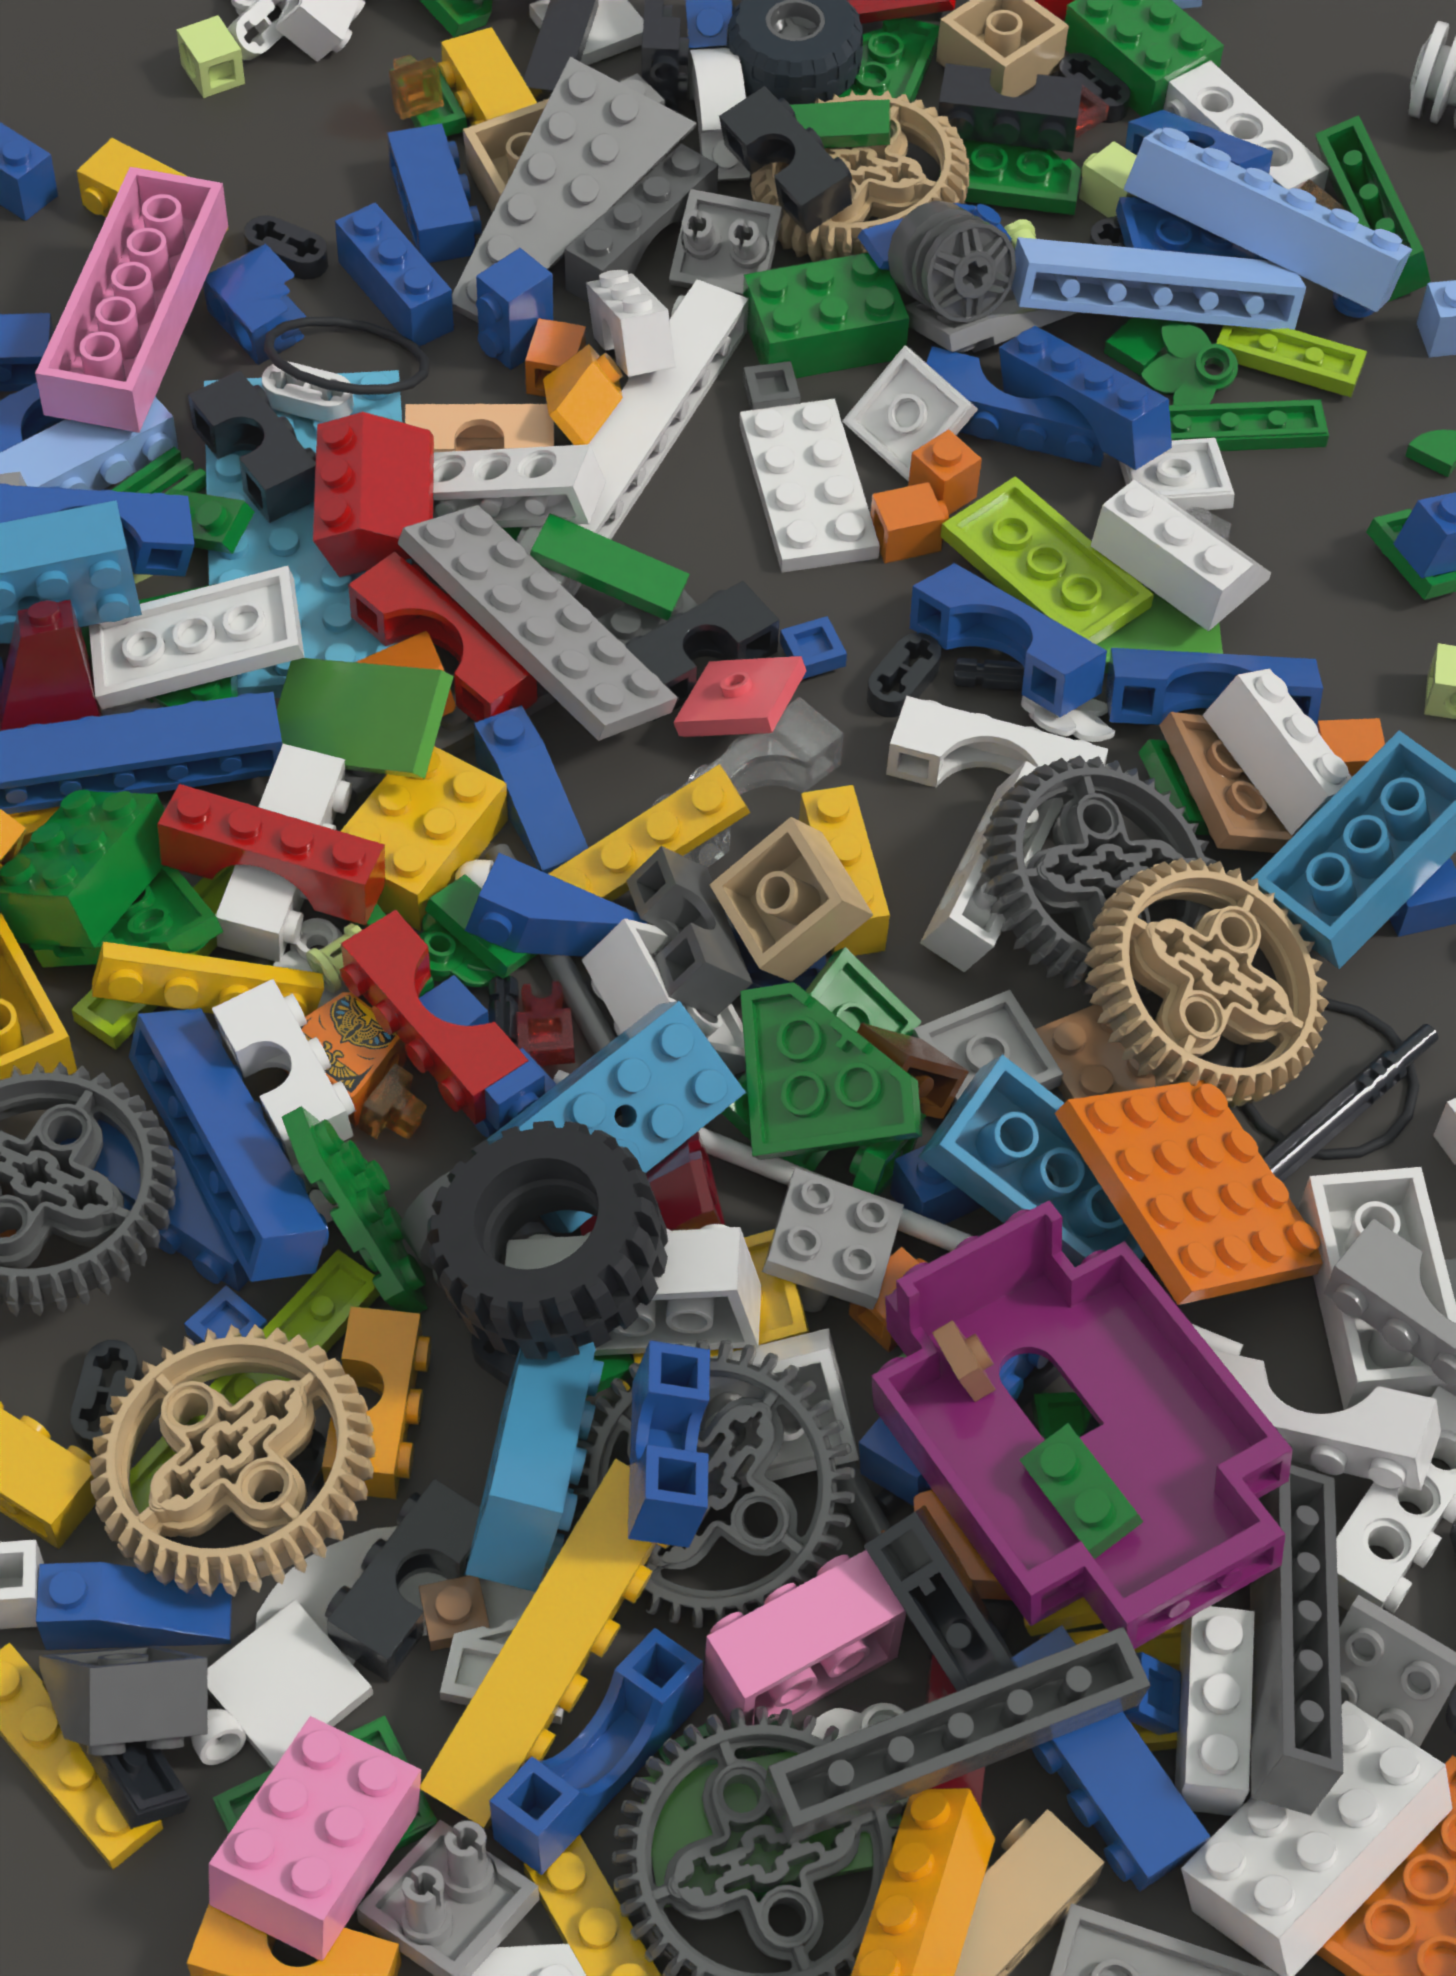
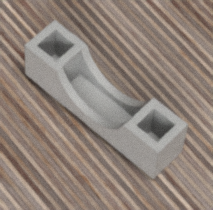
M1373 1218L1335 1264L1324 1294L1333 1299L1335 1305L1343 1313L1351 1317H1359L1382 1333L1384 1339L1391 1346L1400 1351L1411 1353L1430 1366L1440 1380L1451 1386H1456V1323L1442 1315L1432 1305L1423 1290L1420 1279V1262L1423 1252Z

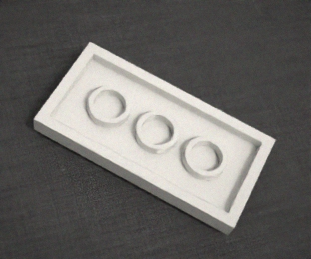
M835 399L740 412L739 426L781 573L878 559L880 545Z
M288 566L140 604L142 615L124 618L117 622L89 625L95 698L102 710L305 658L295 582Z

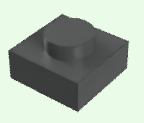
M791 361L743 367V383L750 410L800 404L801 396Z

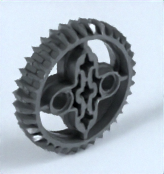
M1080 755L1071 758L1067 762L1060 758L1049 765L1044 764L1035 768L1027 776H1022L1014 784V787H1011L1001 797L1002 800L999 802V805L994 808L990 816L991 822L987 825L986 831L983 834L987 841L983 844V848L980 851V854L987 859L983 863L980 873L991 879L986 884L983 893L997 898L990 913L1003 914L1006 919L1000 932L1013 931L1018 938L1013 949L1025 947L1031 953L1029 965L1038 964L1040 961L1046 965V978L1061 974L1063 976L1064 989L1074 987L1080 983L1084 996L1090 993L1093 994L1098 990L1085 982L1088 973L1093 970L1084 962L1088 952L1092 950L1086 942L1090 938V934L1095 930L1092 924L1095 922L1097 915L1102 912L1101 908L1104 906L1105 901L1116 893V889L1126 880L1130 881L1139 871H1144L1147 868L1150 869L1155 864H1160L1164 861L1169 864L1172 861L1183 858L1189 863L1192 860L1195 861L1202 858L1206 866L1216 863L1215 860L1204 857L1203 852L1206 850L1209 841L1197 840L1194 833L1199 823H1187L1183 817L1186 806L1175 808L1169 801L1171 791L1160 794L1154 789L1155 778L1142 782L1139 780L1137 767L1122 773L1118 760L1104 766L1099 756L1089 759L1087 762ZM1062 797L1064 806L1060 809L1057 822L1053 828L1055 847L1038 851L1027 861L1025 866L1023 836L1029 816L1045 801ZM1122 814L1141 828L1150 840L1130 841ZM1176 899V920L1185 923L1193 929L1205 913L1214 910L1200 903ZM1165 900L1157 901V902H1155V903H1153V904H1151V905H1154V904H1157V903H1161V902H1163V901H1165ZM1148 907L1138 916V918L1146 923H1150ZM1073 913L1082 944L1062 930L1048 914ZM1133 978L1139 996L1152 992Z
M36 1062L32 1073L22 1075L20 1069L13 1065L10 1073L11 1077L0 1080V1121L25 1112L47 1111L39 1118L25 1140L0 1130V1234L7 1230H19L10 1237H0V1306L6 1301L9 1311L17 1317L24 1304H31L33 1312L41 1317L45 1309V1303L55 1302L57 1309L65 1313L68 1305L67 1299L78 1296L79 1301L88 1306L90 1300L89 1291L98 1288L109 1296L112 1289L111 1278L115 1276L126 1282L129 1281L131 1276L129 1263L145 1267L147 1260L145 1248L158 1249L161 1241L159 1230H168L170 1223L168 1211L174 1210L176 1200L173 1190L176 1189L177 1177L173 1169L175 1160L173 1151L169 1149L167 1133L159 1126L158 1118L153 1111H146L145 1102L139 1095L130 1097L129 1090L124 1086L123 1082L111 1087L110 1079L106 1077L104 1072L91 1080L89 1071L83 1065L73 1075H68L67 1068L61 1062H59L53 1073H45L44 1067ZM99 1119L122 1133L130 1142L137 1156L140 1167V1190L131 1211L124 1208V1199L117 1186L101 1173L94 1171L103 1148V1134L97 1123ZM66 1139H77L71 1144L60 1145ZM53 1234L81 1246L95 1247L89 1252L64 1263L48 1267L24 1269L30 1266L38 1257Z
M698 1340L696 1342V1348L710 1350L707 1340ZM728 1340L721 1341L718 1349V1358H710V1377H726L750 1383L761 1388L764 1391V1396L761 1399L741 1397L728 1402L716 1414L706 1430H699L698 1447L714 1445L722 1433L725 1435L724 1441L712 1458H708V1473L714 1472L726 1463L727 1465L723 1470L724 1475L720 1483L727 1491L724 1496L715 1493L708 1497V1508L689 1548L674 1546L664 1553V1548L656 1545L644 1565L653 1571L642 1591L643 1593L646 1590L653 1594L647 1603L646 1612L655 1615L661 1609L664 1600L672 1603L669 1611V1621L677 1624L684 1615L685 1607L693 1608L692 1624L695 1628H702L707 1619V1610H715L716 1623L730 1615V1608H737V1612H742L743 1615L752 1612L751 1603L758 1602L759 1607L763 1606L765 1599L773 1591L788 1584L793 1579L800 1585L813 1579L805 1570V1567L811 1563L819 1570L829 1561L818 1552L820 1546L824 1545L829 1549L839 1550L843 1544L839 1537L828 1533L830 1524L838 1527H848L851 1522V1518L846 1514L834 1512L836 1502L848 1504L855 1501L854 1492L837 1491V1480H848L855 1477L854 1468L844 1467L836 1469L835 1457L845 1456L852 1452L851 1445L845 1443L832 1448L828 1437L844 1429L843 1423L838 1420L824 1427L818 1417L828 1412L832 1408V1403L825 1399L818 1402L812 1408L805 1399L815 1392L817 1388L816 1383L810 1380L796 1391L790 1384L797 1377L799 1369L795 1365H789L780 1378L774 1375L772 1372L778 1362V1355L774 1353H768L761 1367L752 1365L756 1355V1347L746 1344L741 1352L740 1361L732 1360L733 1345ZM633 1363L629 1366L630 1374L633 1378L636 1375L639 1363ZM615 1378L610 1384L612 1389L621 1397L617 1404L604 1396H599L595 1401V1405L601 1411L608 1414L604 1422L597 1418L592 1420L590 1431L598 1434L595 1443L589 1440H577L576 1447L587 1449L586 1453L591 1454L590 1464L584 1463L581 1476H588V1487L572 1488L574 1489L573 1494L578 1495L577 1500L589 1497L590 1502L609 1470L615 1443L620 1432L623 1430L629 1434L627 1454L630 1459L632 1388L620 1378ZM781 1404L786 1406L802 1426L811 1444L817 1465L818 1495L816 1508L805 1536L797 1534L798 1512L793 1499L784 1489L765 1476V1472L777 1457L784 1442V1426L777 1412V1407ZM762 1413V1417L758 1421L760 1425L756 1430L757 1435L763 1439L760 1446L748 1444L743 1449L737 1450L734 1454V1450L738 1446L736 1442L740 1436L738 1431L733 1428L737 1421L748 1423ZM754 1455L755 1460L746 1473V1480L754 1488V1492L744 1495L736 1502L731 1513V1521L724 1518L712 1522L702 1533L700 1527L713 1508L715 1510L723 1509L730 1506L738 1498L742 1489V1480L736 1476L750 1456ZM755 1502H765L776 1511L778 1525L769 1536L756 1535L748 1528L746 1513ZM585 1510L574 1513L573 1517L576 1523ZM720 1536H723L740 1550L751 1555L769 1556L782 1549L790 1551V1557L769 1575L753 1583L732 1589L701 1590L689 1588L661 1576L663 1568L683 1570L696 1565L708 1554Z
M759 1706L755 1711L754 1725L748 1726L745 1724L742 1710L740 1708L732 1709L730 1714L731 1729L724 1731L721 1720L716 1714L708 1716L706 1720V1729L709 1737L705 1739L694 1725L690 1724L685 1727L683 1735L689 1747L687 1750H684L678 1742L671 1738L664 1742L663 1750L671 1763L667 1765L659 1758L651 1756L645 1764L648 1773L656 1780L655 1783L644 1778H634L631 1789L645 1801L643 1804L633 1800H624L620 1812L626 1818L637 1823L636 1826L624 1824L617 1825L615 1828L614 1838L620 1842L632 1844V1849H621L613 1852L612 1864L618 1867H631L632 1873L615 1878L614 1889L619 1892L635 1890L636 1897L622 1903L620 1912L623 1917H631L642 1912L645 1920L637 1923L631 1929L630 1935L634 1941L641 1940L651 1933L654 1935L657 1941L650 1945L645 1952V1958L648 1962L657 1960L665 1951L673 1958L667 1964L663 1976H676L681 1967L690 1972L691 1976H839L837 1971L840 1969L847 1976H851L857 1959L855 1956L859 1953L899 1826L889 1827L888 1820L895 1819L901 1815L904 1810L902 1803H892L832 1827L836 1830L843 1828V1830L832 1841L830 1851H825L821 1842L810 1844L808 1841L802 1844L804 1839L788 1844L784 1832L776 1834L774 1826L782 1827L764 1785L767 1770L757 1762L738 1759L734 1755V1752L739 1749L763 1747L801 1754L836 1740L839 1734L837 1727L831 1725L826 1730L823 1739L812 1735L816 1726V1717L812 1715H807L801 1730L790 1728L793 1718L792 1710L782 1709L777 1725H768L767 1708ZM713 1759L717 1761L718 1766L707 1778L702 1794L704 1813L712 1835L689 1843L678 1850L667 1865L664 1884L656 1886L653 1881L651 1868V1850L653 1835L660 1813L672 1792L683 1779L697 1767ZM737 1783L749 1786L756 1795L757 1806L745 1813L733 1811L724 1801V1789L731 1784ZM767 1815L774 1826L759 1824ZM731 1831L737 1833L746 1831L741 1837L737 1849L718 1856H712L726 1847ZM867 1832L870 1835L872 1845L873 1872L870 1891L864 1909L848 1935L829 1953L816 1961H812L809 1959L808 1953L821 1937L824 1924L822 1907L813 1883L835 1875L848 1867L858 1852L860 1834ZM760 1843L765 1852L775 1850L778 1853L783 1851L774 1860L771 1866V1873H765L760 1864L753 1866L749 1864L743 1865L751 1857L755 1849L754 1844ZM807 1860L814 1861L801 1869L796 1877L794 1886H779L787 1875L789 1867ZM701 1866L702 1871L706 1875L713 1873L720 1875L723 1873L722 1877L714 1882L711 1895L705 1896L700 1887L689 1888L686 1886L683 1888L684 1884L691 1880L694 1867ZM750 1883L751 1891L767 1893L759 1903L750 1890L740 1889L729 1894L725 1893V1891ZM669 1904L686 1918L698 1921L717 1919L739 1911L748 1935L756 1948L769 1958L788 1961L791 1964V1969L779 1973L759 1974L743 1972L718 1964L702 1955L680 1936L669 1921L663 1908ZM778 1905L791 1906L801 1917V1932L790 1937L778 1935L769 1925V1910Z

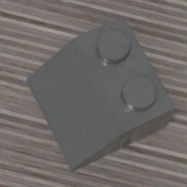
M155 1645L39 1655V1668L64 1739L87 1745V1754H122L126 1752V1743L146 1741V1748L174 1749L184 1746V1737L208 1734V1674L206 1657Z

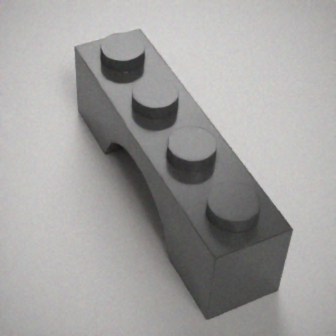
M680 144L565 248V290L589 303L586 282L600 280V274L611 270H625L628 274L632 273L634 275L643 253L655 236L671 223L681 227L690 189L717 194L718 164Z

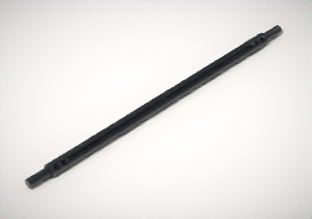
M1423 1024L1393 1051H1383L1262 1155L1274 1176L1284 1182L1403 1079L1407 1074L1406 1068L1438 1041L1439 1037L1436 1030L1428 1024ZM1145 1256L1140 1261L1163 1287L1164 1283ZM1048 1361L1041 1369L1034 1367L1024 1379L1023 1389L1016 1400L1021 1409L1034 1399V1394L1041 1393L1061 1375L1051 1361ZM885 1488L874 1497L885 1516H890L906 1502Z

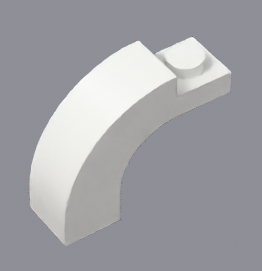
M727 48L689 50L688 66H686L688 73L689 100L695 101L700 154L718 164V182L748 180L750 172L724 145L719 119L721 114L746 98L739 56L734 55Z

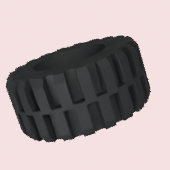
M553 1121L533 1122V1129L520 1131L519 1127L515 1126L501 1131L503 1138L490 1145L487 1140H484L471 1150L473 1157L466 1164L460 1160L447 1175L451 1183L448 1188L441 1186L437 1191L432 1203L436 1215H431L428 1220L426 1236L431 1244L428 1254L432 1267L460 1319L464 1320L468 1330L480 1341L490 1340L493 1348L498 1351L512 1355L516 1354L518 1348H521L526 1359L544 1360L547 1359L548 1352L558 1351L560 1358L580 1354L578 1347L591 1342L597 1348L612 1340L609 1335L612 1330L619 1325L625 1330L639 1317L636 1310L637 1306L640 1303L647 1306L658 1290L654 1277H661L665 1273L668 1259L664 1249L668 1243L667 1230L647 1176L641 1170L637 1158L627 1147L618 1146L616 1138L602 1130H594L590 1135L585 1124L565 1121L563 1128H556ZM561 1210H576L597 1217L595 1226L583 1245L569 1257L558 1263L538 1269H517L500 1263L503 1251L513 1235L525 1224L541 1215Z

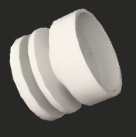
M1438 21L1432 34L1421 48L1409 87L1411 89V101L1408 116L1420 118L1428 99L1434 101L1430 122L1438 123L1447 105L1456 107V36L1452 47L1445 45L1449 23ZM1456 110L1454 116V129H1456Z

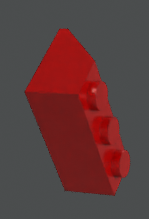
M360 412L317 424L313 542L339 577L369 570L394 551L404 560L412 558L398 544L404 527L433 519L434 436L431 431L367 412Z

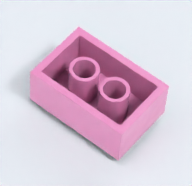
M867 1550L852 1558H849L846 1554L837 1556L819 1569L817 1577L798 1587L795 1583L783 1585L773 1591L765 1599L764 1605L746 1615H743L742 1612H735L718 1621L712 1627L711 1634L707 1635L703 1683L729 1726L731 1711L736 1708H740L744 1713L746 1726L754 1725L755 1711L759 1706L767 1708L768 1725H776L782 1709L792 1710V1715L897 1658L906 1611Z
M310 1716L209 1862V1905L323 1961L419 1812L421 1769Z

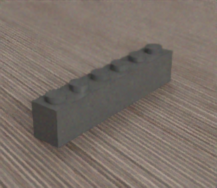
M1291 1465L1289 1481L1258 1498L1286 1535L1282 1565L1250 1583V1611H1254L1251 1798L1312 1815L1344 1773L1335 1478Z
M1123 1626L768 1766L764 1785L787 1842L792 1844L1138 1706L1151 1685Z

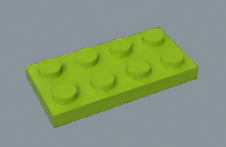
M1016 476L942 523L941 538L999 589L1096 645L1152 606L1154 596L1152 592L1133 576L1091 547L1092 541Z

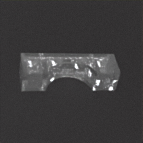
M798 697L786 707L773 733L750 734L747 737L741 736L731 743L725 754L709 766L702 765L697 768L688 779V782L676 791L720 764L740 795L754 788L764 786H782L802 793L806 792L841 765L844 733L801 697ZM664 794L659 797L651 807L669 797L670 794ZM731 826L685 854L684 857L707 868L729 852Z

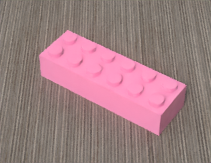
M135 167L129 168L35 372L44 415L140 433L228 228L223 183Z

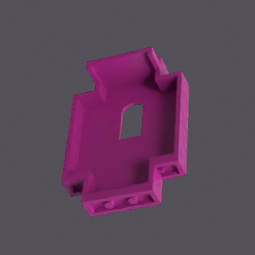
M1050 1200L1031 1210L1024 1209L1016 1212L1005 1224L982 1236H971L963 1240L953 1251L930 1263L923 1262L913 1266L903 1277L896 1280V1289L892 1294L885 1297L887 1331L907 1357H896L885 1363L877 1373L871 1375L873 1408L1030 1626L1084 1597L1109 1632L1124 1626L1133 1648L1136 1649L1282 1565L1286 1534L1258 1498L1289 1481L1293 1449L1125 1241L1107 1251L1098 1250L1091 1253L1079 1266L1074 1267L1062 1252V1216ZM952 1320L965 1338L976 1333L994 1363L985 1372L996 1390L976 1402L956 1377L932 1334L933 1331ZM1025 1353L1041 1355L1051 1361L1100 1424L1099 1427L1079 1438L1144 1521L1096 1559L1092 1557L1083 1543L1077 1538L1020 1462L1023 1456L1045 1440L1000 1380L999 1373L1002 1366L1016 1355Z

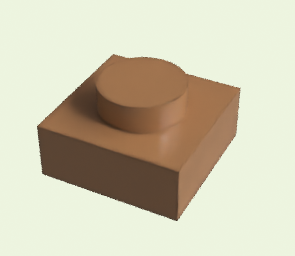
M953 1320L932 1332L956 1377L975 1402L996 1390L985 1372L994 1363L976 1333L965 1338Z
M468 1575L418 1586L431 1651L451 1647L454 1633L482 1626L490 1628L478 1577Z

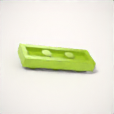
M1224 325L1216 343L1230 349L1236 356L1239 365L1347 397H1352L1367 351L1289 328L1262 329Z

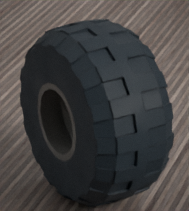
M742 0L733 9V16L727 27L726 48L730 49L734 55L739 56L745 92L748 95H752L765 86L778 100L784 98L790 105L813 104L816 98L826 102L832 99L833 93L837 96L841 95L854 83L862 62L863 28L858 12L847 0Z

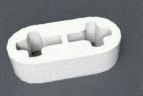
M257 0L229 25L227 29L241 48L242 60H252L258 57L284 36L275 29L279 18L271 22L267 15L274 10L276 5L283 11L287 0ZM255 27L259 33L248 44L244 36L248 30Z
M288 362L304 372L328 380L350 383L339 374ZM274 364L268 366L263 372L262 387L269 399L271 408L321 422L346 417L353 412V394L326 390L302 382L277 368Z

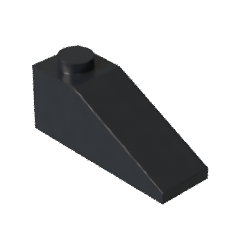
M925 1505L863 1545L957 1692L1019 1668L959 1557Z

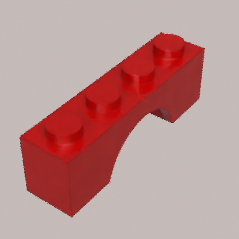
M394 551L348 584L351 618L383 645L389 646L427 631L433 644L446 649L459 661L460 664L454 673L456 706L475 722L521 705L526 710L537 702V680L457 601L434 585L418 565H410Z
M178 785L158 822L162 865L211 880L221 869L228 866L251 865L274 872L294 884L307 897L315 911L365 926L385 887V844L189 786Z
M394 910L341 943L344 966L340 969L341 977L354 996L359 997L363 995L373 1006V1014L381 1028L389 1035L396 1033L405 1043V1050L413 1065L422 1073L429 1071L438 1081L440 1093L449 1107L456 1112L462 1109L476 1125L486 1118L485 1089L529 1060L496 1022L475 1026L456 1025L439 1019L424 1007L419 1000V995L431 977L428 945L398 911Z

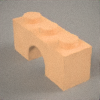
M406 404L405 423L430 430L434 436V452L554 446V421L548 414L547 404Z

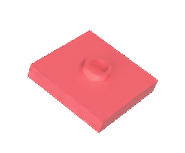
M802 656L709 661L673 722L678 736L698 737L773 733L806 673Z

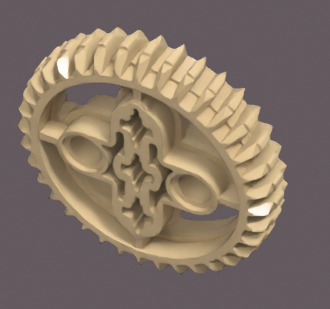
M870 89L866 95H855L851 90L849 96L841 98L833 93L832 99L826 102L816 98L815 103L890 99V145L824 148L833 159L839 157L848 167L852 175V182L849 183L852 204L808 234L783 209L784 213L777 240L781 242L783 249L793 248L797 257L809 254L812 262H817L822 258L828 260L867 253V250L858 239V235L863 229L904 218L917 206L935 200L964 204L967 187H969V159L966 157V147L963 145V139H960L957 127H952L949 124L947 116H938L936 107L925 108L922 99L910 103L906 94L898 98H892L889 90L882 96L874 95ZM908 142L925 150L939 164L941 175L937 182L928 180L922 172L921 165L916 160L906 157ZM771 163L751 175L752 182L750 185L753 201L780 206L774 175L785 169L789 164ZM871 216L882 218L875 221H868Z
M1180 858L1169 864L1164 861L1160 864H1155L1150 869L1147 868L1144 871H1139L1130 881L1126 880L1116 889V893L1105 901L1104 906L1101 908L1102 912L1097 915L1095 922L1092 924L1095 930L1090 934V938L1086 942L1092 950L1088 952V956L1084 960L1088 966L1093 968L1088 973L1085 982L1098 989L1093 993L1089 1003L1102 1006L1104 1011L1100 1014L1097 1023L1109 1024L1113 1032L1108 1042H1121L1126 1049L1122 1060L1134 1058L1140 1064L1137 1076L1152 1073L1155 1076V1087L1190 1082L1191 1085L1196 1086L1199 1080H1205V1083L1212 1084L1223 1092L1232 1108L1242 1106L1247 1102L1250 1104L1254 1101L1259 1102L1269 1094L1274 1095L1299 1076V1072L1303 1070L1302 1068L1308 1065L1310 1059L1314 1057L1312 1051L1322 1041L1318 1033L1323 1030L1327 1020L1321 1013L1325 1011V1007L1329 1004L1324 997L1319 995L1328 982L1315 975L1323 962L1312 959L1309 954L1315 942L1303 941L1299 934L1302 924H1293L1287 917L1288 910L1286 908H1279L1273 902L1275 892L1271 894L1260 892L1258 890V878L1246 882L1242 881L1240 868L1229 870L1225 873L1221 861L1206 866L1202 858L1195 861L1192 860L1189 863ZM1168 899L1193 901L1214 909L1205 913L1199 919L1194 929L1176 919H1164L1160 922L1146 923L1138 918L1139 914L1149 905ZM1258 946L1268 959L1277 982L1252 966ZM1133 978L1163 998L1155 1021L1142 1003ZM1221 1035L1239 1045H1248L1252 1042H1264L1267 1040L1276 1046L1275 1050L1264 1061L1247 1068L1221 1066L1198 1058L1210 1052L1219 1041Z
M231 1324L226 1338L218 1339L215 1332L208 1328L204 1338L205 1342L195 1345L191 1339L184 1336L182 1346L184 1350L173 1354L172 1351L163 1347L161 1354L163 1362L156 1367L143 1361L142 1372L144 1377L140 1381L125 1377L124 1387L128 1396H111L110 1406L115 1415L100 1416V1428L104 1435L93 1438V1449L97 1457L89 1460L90 1471L94 1477V1480L90 1483L91 1492L97 1501L96 1512L101 1521L105 1522L104 1529L111 1541L118 1543L117 1546L121 1554L129 1560L133 1559L141 1572L148 1574L153 1571L157 1581L165 1586L174 1579L178 1588L188 1593L198 1582L202 1593L207 1594L209 1597H211L219 1583H222L226 1592L234 1597L239 1589L240 1582L248 1581L251 1589L259 1593L262 1585L261 1578L272 1575L276 1582L283 1585L285 1579L283 1569L294 1564L295 1569L305 1573L307 1563L304 1557L310 1552L325 1558L327 1548L324 1540L327 1537L343 1541L344 1530L339 1521H357L358 1511L353 1502L367 1500L368 1490L364 1481L373 1479L374 1468L370 1459L375 1457L376 1447L371 1437L374 1427L370 1416L366 1413L368 1407L365 1399L357 1393L358 1388L355 1380L349 1374L345 1375L339 1361L335 1358L328 1360L325 1350L320 1348L319 1345L309 1349L307 1341L299 1334L288 1342L285 1333L277 1327L266 1339L263 1330L254 1324L248 1335L242 1337L239 1329ZM249 1372L268 1373L292 1379L290 1381H266L255 1387L234 1406L222 1394L204 1384L206 1381L221 1376ZM325 1404L333 1419L336 1430L337 1452L326 1483L312 1503L305 1509L308 1499L306 1484L299 1472L289 1462L299 1455L310 1443L316 1422L315 1411ZM161 1412L159 1418L160 1432L168 1446L176 1454L154 1474L150 1485L149 1507L142 1513H139L131 1493L130 1469L135 1451L143 1434ZM205 1415L203 1420L197 1424L186 1425L192 1418ZM270 1492H282L278 1498L271 1502H260ZM231 1511L244 1524L263 1535H267L260 1540L248 1544L216 1549L186 1546L165 1538L166 1536H200L214 1527Z

